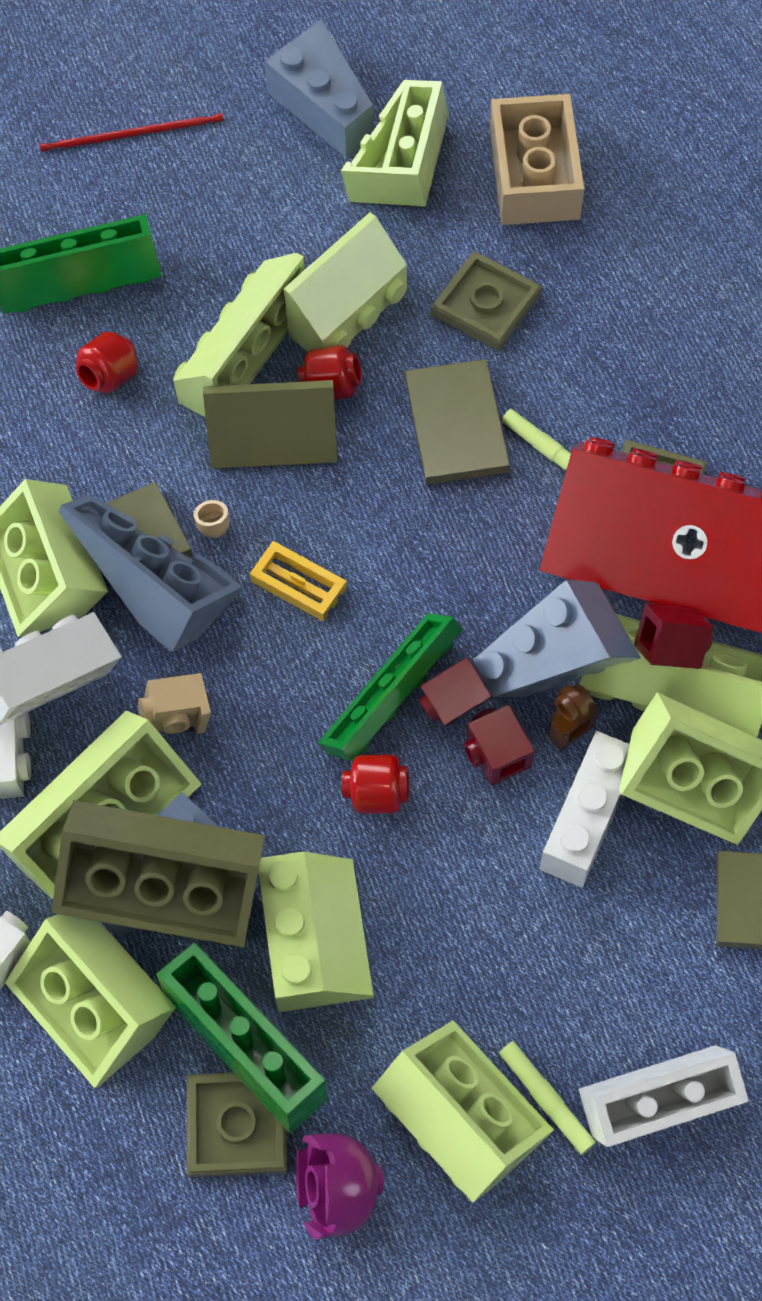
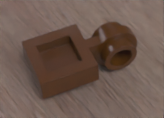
M578 683L573 687L566 685L559 691V697L554 701L558 710L551 718L549 740L560 752L592 729L596 723L599 708L594 704L589 692Z

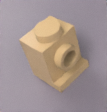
M202 674L148 680L144 698L138 699L139 716L148 719L157 731H164L167 734L180 733L192 726L195 727L196 734L205 733L211 711Z

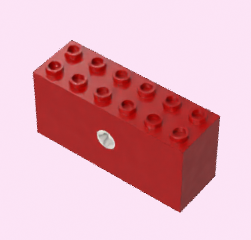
M590 436L589 440L585 442L580 441L572 448L539 571L575 581L598 582L602 589L659 605L695 608L703 617L762 633L761 489L746 486V478L736 474L720 471L718 478L701 474L702 466L688 461L676 460L674 466L657 462L659 455L647 450L633 448L629 454L614 450L616 443L598 437ZM689 529L698 531L694 544L686 542V534Z

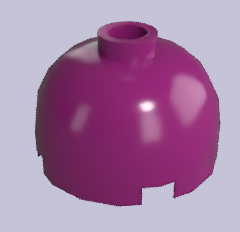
M323 1133L304 1135L302 1141L308 1143V1149H300L297 1152L295 1178L299 1207H305L309 1203L310 1215L313 1220L303 1222L307 1232L313 1239L340 1237L355 1232L367 1222L375 1209L377 1195L383 1193L384 1177L380 1165L374 1164L370 1153L357 1139L346 1134Z

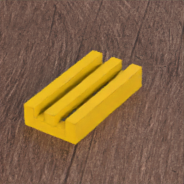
M272 541L249 573L252 583L323 622L328 617L330 608H334L337 604L339 595H343L347 589L346 580L275 541ZM276 558L330 588L329 592L307 582L305 578L294 572H289L278 566L272 560ZM266 571V572L270 573L271 575H273V576L279 578L280 580H282V581H284V582L290 584L291 586H293V587L299 589L300 591H302V592H304V593L310 595L311 597H313V598L319 600L321 603H318L317 601H315V600L309 598L308 596H306V595L300 593L299 591H297V590H295V589L289 587L288 585H286V584L280 582L279 580H277V579L271 577L270 575H268V574H266V573H264V572Z

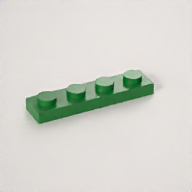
M431 613L426 614L319 740L318 744L328 755L353 761L354 758L367 750L373 736L384 723H387L396 715L398 706L412 690L423 683L426 673L435 662L449 652L453 641L463 630L455 618Z

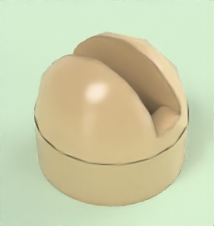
M208 500L198 505L194 511L196 527L203 536L219 538L228 530L230 517L228 508L223 502Z

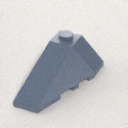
M90 494L62 504L59 509L63 519L138 623L152 634L157 642L166 646L172 652L198 639L235 599L243 587L209 559L197 553L193 560L171 548L174 540L161 534L157 538L136 529L137 523L135 519Z

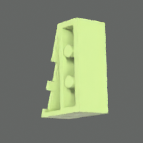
M404 80L380 113V122L371 135L366 134L360 142L361 149L351 163L346 162L341 169L349 202L426 206L449 116L442 81Z

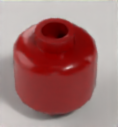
M115 332L101 333L80 348L76 356V374L86 388L100 393H112L133 378L138 369L135 346L129 339Z
M344 345L310 350L305 356L304 366L298 368L299 382L333 380L334 400L350 398L354 395L356 386L362 384L360 361L357 354L350 353Z
M359 755L354 758L351 771H343L342 773L343 799H351L352 806L358 814H394L399 811L402 803L409 802L408 766H401V762L396 755Z

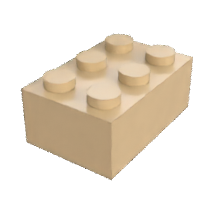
M570 94L491 99L489 132L501 225L580 220L584 183Z

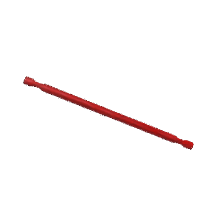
M223 113L210 117L202 116L39 145L41 152L53 148H67L203 125L212 121L220 122L224 121Z

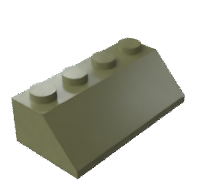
M73 800L61 835L51 913L244 947L265 835Z

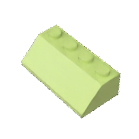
M294 253L265 260L255 273H250L246 277L241 292L233 303L228 302L224 306L219 321L211 332H205L202 335L197 349L189 361L181 363L177 368L173 382L179 404L205 417L204 387L246 385L252 382L288 333L284 288L305 270L304 256Z
M616 614L634 645L640 620ZM716 641L712 642L710 650L705 654L701 669L651 665L636 648L641 657L640 659L605 668V671L596 674L584 675L580 682V685L587 689L594 697L604 700L618 698L632 702L634 707L642 711L646 710L658 692L756 738L762 724V654Z
M125 711L0 831V848L26 876L53 900L61 835L73 800L158 815L181 792L189 797L201 785V782L148 719Z

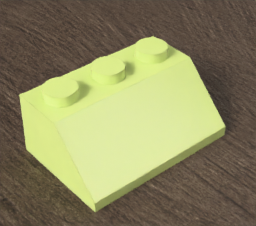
M371 212L284 288L288 335L306 351L335 345H344L348 348L351 340L362 329H369L377 321L379 314L391 303L396 304L407 291V264L377 217Z
M25 479L0 506V589L18 637H24L34 631L41 632L52 628L57 622L70 615H76L77 618L82 617L108 592L99 567L59 513L62 504L73 501L67 485Z
M657 692L632 730L619 791L621 795L738 845L762 811V740Z
M305 851L261 858L259 879L278 1011L285 1012L374 998L353 859Z
M62 914L45 919L5 981V984L94 1088L102 1085L151 1042L176 1008L100 921Z
M454 1020L404 1049L371 1088L384 1102L386 1108L417 1139L421 1148L433 1157L448 1174L454 1185L463 1191L472 1203L497 1185L554 1131Z

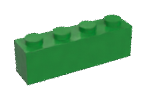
M143 214L0 248V306L3 314L26 312L36 306L52 302L63 303L71 300L73 297L90 293H105L115 287L132 283L143 284L153 278L161 277L147 215Z
M195 942L157 973L161 991L175 1005L177 1012L290 1134L327 1101L325 1079Z

